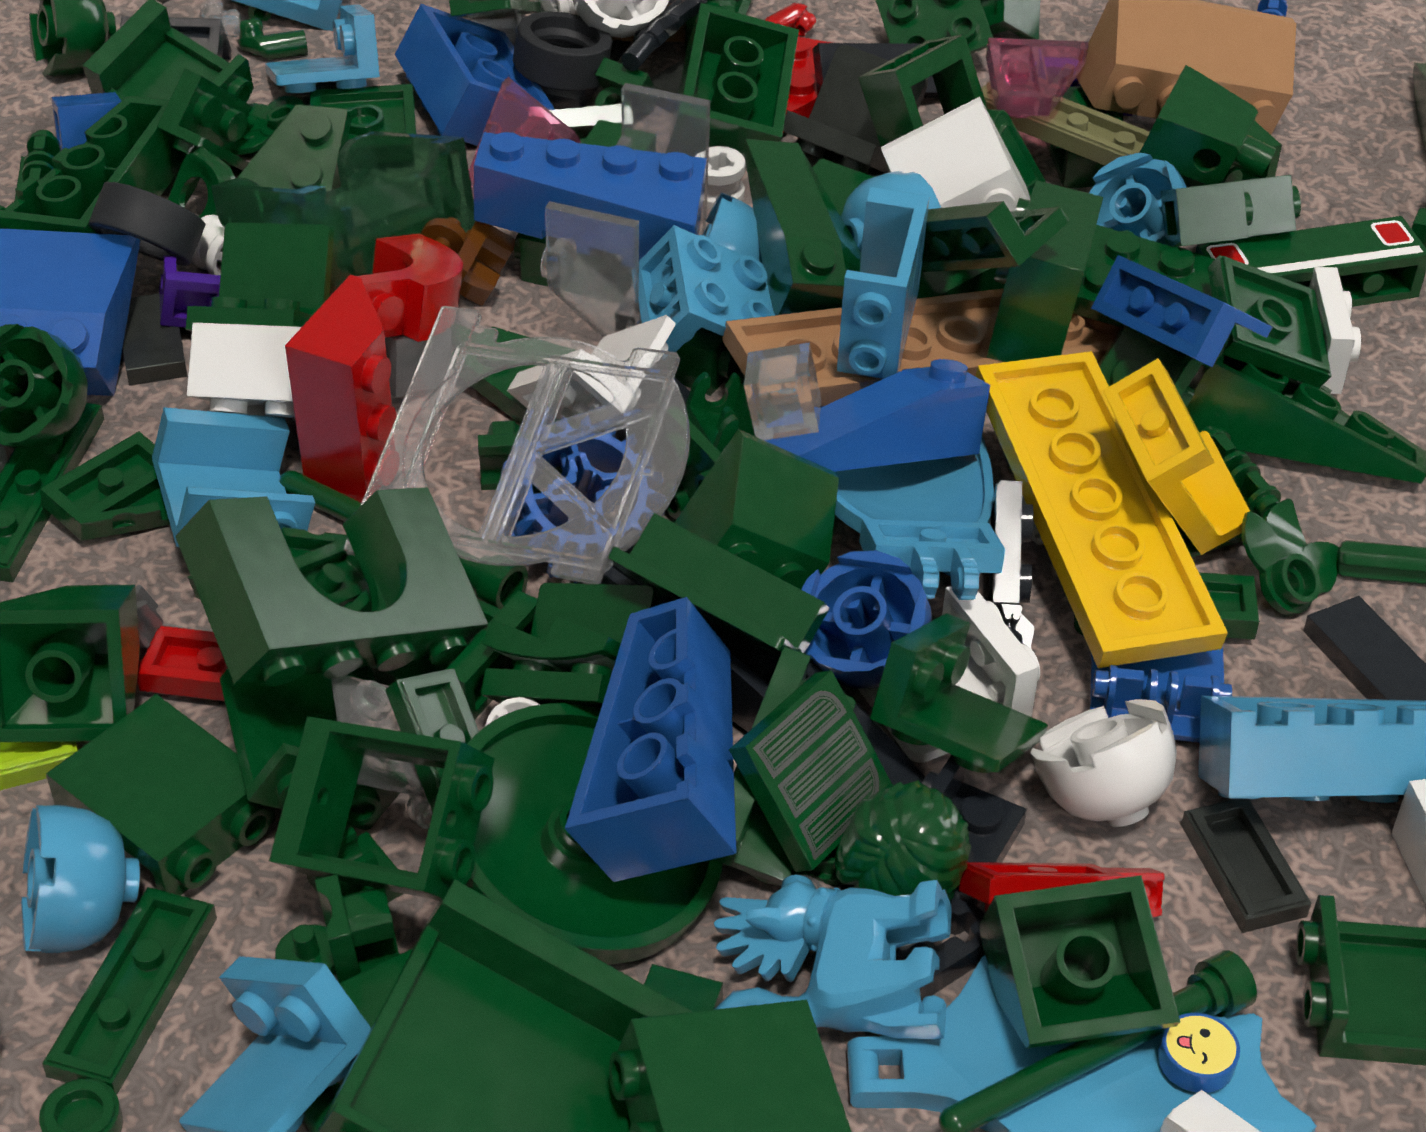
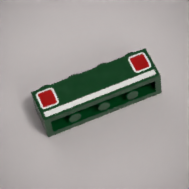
M1402 216L1197 244L1195 252L1196 254L1216 259L1219 255L1225 256L1306 287H1310L1314 267L1337 268L1343 291L1351 293L1352 307L1417 298L1420 295L1426 274V247Z

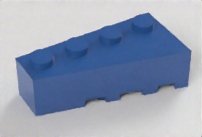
M483 132L474 162V220L539 239L554 233L564 236L570 243L571 248L589 253L592 252L595 246L608 248L624 253L623 262L636 265L673 225L699 235L707 158L693 157L681 152L658 153L633 150L622 145L607 147L576 143L569 139L547 140L522 137L511 132L498 134Z
M687 597L629 615L566 822L565 830L613 882L736 854L734 759L729 751V748L733 746L730 650Z

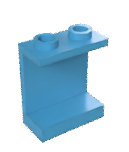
M870 187L865 206L860 272L847 270L844 278L837 361L838 372L881 379L899 372L920 286L930 196Z
M163 407L152 461L177 547L179 545L175 536L208 500L267 496L280 529L286 527L308 531L315 506L313 495L287 494L285 487L279 482L281 477L279 470L290 432L285 418Z

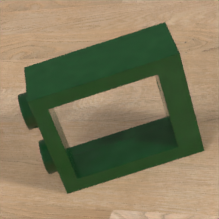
M965 34L926 41L858 77L881 147L923 126L911 86L930 76L933 77L944 115L978 97L981 98L986 109H988Z
M307 716L269 861L306 875L323 878L337 874L339 881L372 888L384 886V889L388 891L440 901L454 879L462 884H466L473 873L476 859L474 841L482 810L487 807L492 797L494 787L492 768L495 758L462 741ZM364 755L444 769L418 873L338 858Z

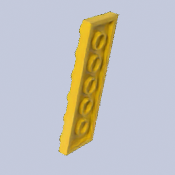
M1093 352L978 365L975 377L990 384L986 412L1016 481H1023L1022 495L1026 504H1033V520L1097 667L1104 668L1109 667V665H1123L1222 649L1228 632L1170 512L1148 484L1102 391L1109 386Z

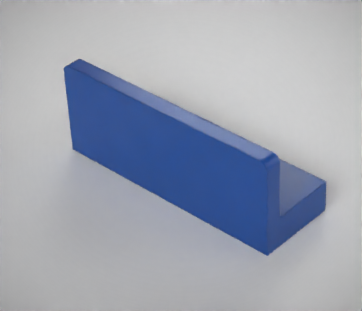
M1119 255L1091 309L1210 367H1213L1235 324L1265 338L1268 337L1273 328L1223 301Z

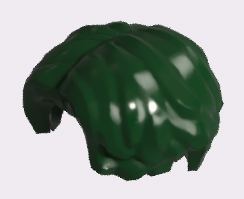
M919 781L908 784L901 782L895 785L890 784L869 799H863L858 802L855 813L851 817L850 824L841 838L835 855V874L841 883L854 885L855 888L872 889L893 896L911 895L920 882L938 880L950 901L954 897L955 889L961 882L962 874L965 872L967 861L969 860L968 856L971 845L969 843L968 824L962 820V815H960L951 799L944 796L936 788H929Z

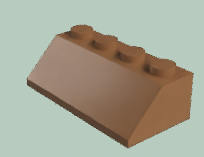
M1108 0L1074 75L1094 108L1157 119L1182 70L1187 65L1255 106L1258 111L1255 121L1272 135L1293 96L1296 22L1293 18L1200 0Z

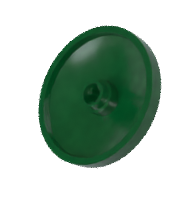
M547 703L512 711L487 724L467 743L469 746L495 758L492 768L494 778L492 797L487 807L482 810L474 841L476 853L475 866L470 879L464 885L608 965L640 960L672 945L693 926L710 901L718 885L723 863L711 859L613 882L565 830L601 708L582 704Z

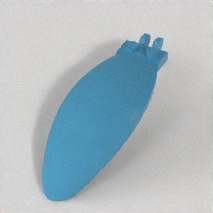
M823 406L796 409L789 412L781 411L779 412L781 426ZM983 435L980 452L976 455L835 472L839 477L835 515L860 533L859 543L863 551L877 550L900 558L910 567L912 574L920 580L927 599L935 598L939 586V571L951 576L952 591L957 595L956 598L958 600L976 599L980 573H1002L1006 549L990 526L994 484L991 462Z

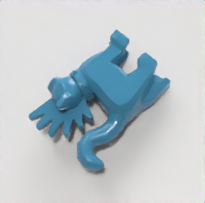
M795 874L785 878L781 889L772 894L768 900L725 897L720 900L723 910L736 916L720 918L714 922V926L719 933L733 935L719 942L716 945V949L724 957L740 954L732 963V967L738 974H744L760 965L759 973L765 981L771 980L781 969L786 980L791 982L795 979L809 950L817 953L809 986L802 995L798 997L781 996L759 987L732 991L715 1009L807 1000L817 1028L828 1027L844 1032H871L892 1038H945L946 1003L944 999L933 995L925 996L923 1001H921L920 987L933 982L934 972L939 970L940 958L933 948L917 947L913 949L906 960H896V948L922 941H942L950 937L952 907L945 890H942L938 880L920 882L911 895L893 896L872 889L848 888L840 890L837 887L833 889L820 887L817 889L810 879Z

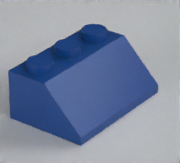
M420 4L395 52V56L406 73V79L413 84L414 89L422 100V106L429 112L436 124L437 132L441 137L456 145H464L467 142L479 146L483 132L496 134L511 132L518 134L528 129L529 114L532 112L555 110L540 85L526 79L516 70L513 63L514 46L505 32L462 17H454L450 13Z

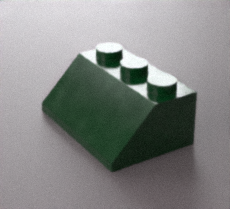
M701 3L687 45L666 153L681 152L694 157L700 150L721 146L735 149L744 156L743 144L745 139L781 142L799 30Z

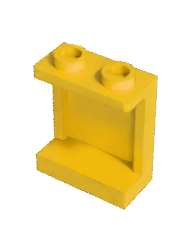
M1159 358L1102 390L1148 484L1199 553L1203 555L1241 534L1244 514L1250 512V509L1207 431L1199 433L1170 375Z

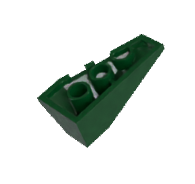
M745 139L743 152L753 210L757 222L762 263L767 272L766 281L773 312L775 315L842 308L846 271L860 272L861 251L798 143Z
M1223 354L1220 355L1210 369L1201 366L1188 385L1195 390V393L1186 408L1198 431L1207 426L1225 429L1230 434L1231 442L1236 446V450L1422 484L1426 478L1425 450L1366 412L1353 411L1351 416L1341 410V404L1330 395L1332 390L1325 385L1318 388L1306 383H1299L1286 376Z

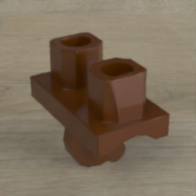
M435 218L425 224L421 234L451 248L461 257L463 272L460 295L482 307L501 276L498 273H500L514 250L515 239L496 227L479 221H475L472 228L465 232L461 227V223L456 218Z

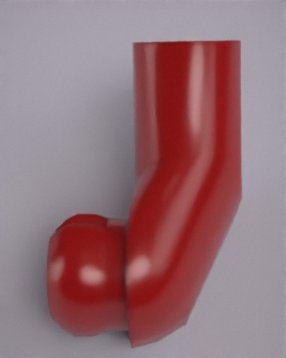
M792 3L765 18L766 21L798 29L799 37H804L816 23L815 15L806 10L807 5L802 3Z

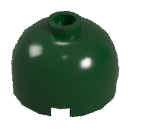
M40 0L38 14H29L31 47L36 62L46 58L49 63L42 74L45 77L85 72L83 64L116 32L115 16L113 12H106L103 0Z
M5 324L0 327V444L19 449L43 448L65 437L80 421L87 405L88 382L81 359L59 337L33 326L23 327L19 324Z

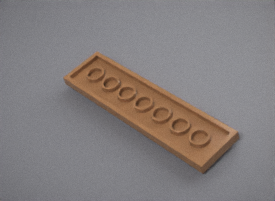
M1004 289L917 299L899 372L904 369L930 367L933 360L948 359L965 364L968 367L967 372L975 376L978 365L1002 363V361L986 358ZM842 308L732 320L725 323L726 329L722 341L758 398L769 409H772L773 412H789L796 409L825 406L882 380L881 378L837 371ZM1073 313L1061 355L1092 351L1099 364L1121 328Z

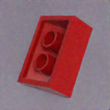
M350 274L287 342L285 351L303 475L364 503L376 490H382L384 487L389 488L394 484L400 472L401 456L397 453L394 429L396 410L392 406L389 382L391 362L386 354L384 329L362 279Z

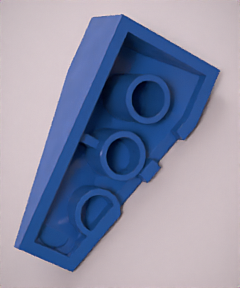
M937 359L931 362L930 367L904 369L766 432L757 438L834 472L976 455L980 452L990 384L968 373V367L961 362Z

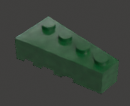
M127 96L84 132L87 140L84 144L70 149L64 148L51 159L54 168L38 181L29 177L15 188L17 199L6 208L0 205V229L99 234L89 226V220L105 182L130 185L161 197L187 154L172 147L176 139L175 136L157 127L169 100Z

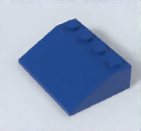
M0 229V327L5 324H19L23 327L33 326L59 337L81 359L88 382L87 395L114 396L140 240L130 235Z

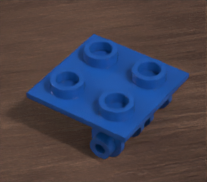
M1223 646L1219 650L1123 665H1109V667L1104 668L1097 667L1091 654L1090 710L1104 706L1108 718L1129 714L1125 701L1136 699L1155 700L1165 708L1173 730L1174 740L1200 741L1201 695L1232 696V684H1224Z

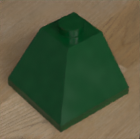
M67 585L0 602V742L92 741L134 710L140 654L135 585Z

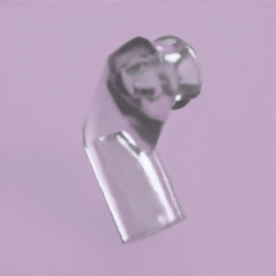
M207 0L202 4L199 13L200 18L222 19L227 36L237 37L241 33V14L237 10H224L220 0Z

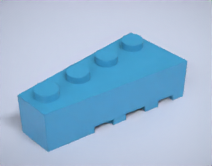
M1201 695L1198 777L1217 789L1220 797L1230 799L1288 797L1304 801H1326L1330 799V796H1356V799L1368 802H1398L1399 795H1405L1409 781L1426 779V701Z

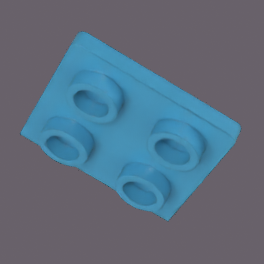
M361 5L339 6L341 19H333V36L336 50H342L343 57L265 63L266 74L276 85L285 86V92L287 93L315 91L317 82H336V88L340 89L367 86L366 78L380 77L374 14Z
M675 225L633 267L642 323L667 315L676 323L666 341L669 347L662 361L666 362L684 343L689 342L701 327L723 336L726 329V321L775 315L766 281L767 272L762 263L750 255H742L714 243L706 236L693 234Z
M239 956L219 978L235 999L232 1008L238 1019L259 1036L180 1118L179 1123L186 1132H296L304 1120V1112L328 1086L339 1082L347 1075L371 1027L325 963Z

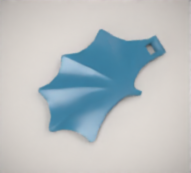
M982 956L961 993L946 1008L945 1038L910 1039L881 1035L878 1037H856L847 1043L850 1103L855 1108H917L942 1112L946 1107L1075 1042L1026 1049L995 998L986 956ZM1254 1013L1230 1016L1228 1018L1213 1016L1227 1024L1235 1033L1240 1045V1057L1231 1081L1222 1089L1207 1094L1260 1132H1315L1316 1125L1311 1117L1281 1096L1262 1065L1260 1052L1262 1018ZM1162 1033L979 1128L987 1132H1160L1166 1116L1178 1105L1195 1095L1196 1092H1191L1177 1086L1162 1071L1158 1061V1050L1163 1036ZM879 1065H900L901 1079H880Z

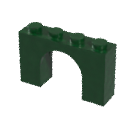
M428 487L376 490L342 524L369 587L372 602L371 612H360L342 607L319 593L305 579L294 562L267 496L208 500L175 537L234 684L264 680L267 686H278L291 682L301 675L322 673L326 679H333L349 674L357 668L377 666L379 671L387 672L403 667L411 661L430 659L431 664L440 665L453 661L468 646L467 642L487 626L488 622Z

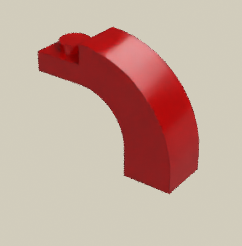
M419 233L377 238L373 273L357 277H360L364 283L383 326L385 338L404 335L412 340L421 342L440 337L449 330H452L456 325L463 272L461 257L451 248Z

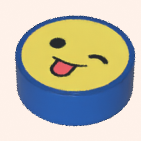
M1186 1013L1179 1015L1180 1023L1177 1027L1165 1028L1158 1050V1061L1162 1071L1174 1084L1191 1092L1198 1093L1203 1090L1205 1093H1211L1222 1089L1231 1081L1240 1057V1045L1235 1033L1223 1021L1208 1014Z

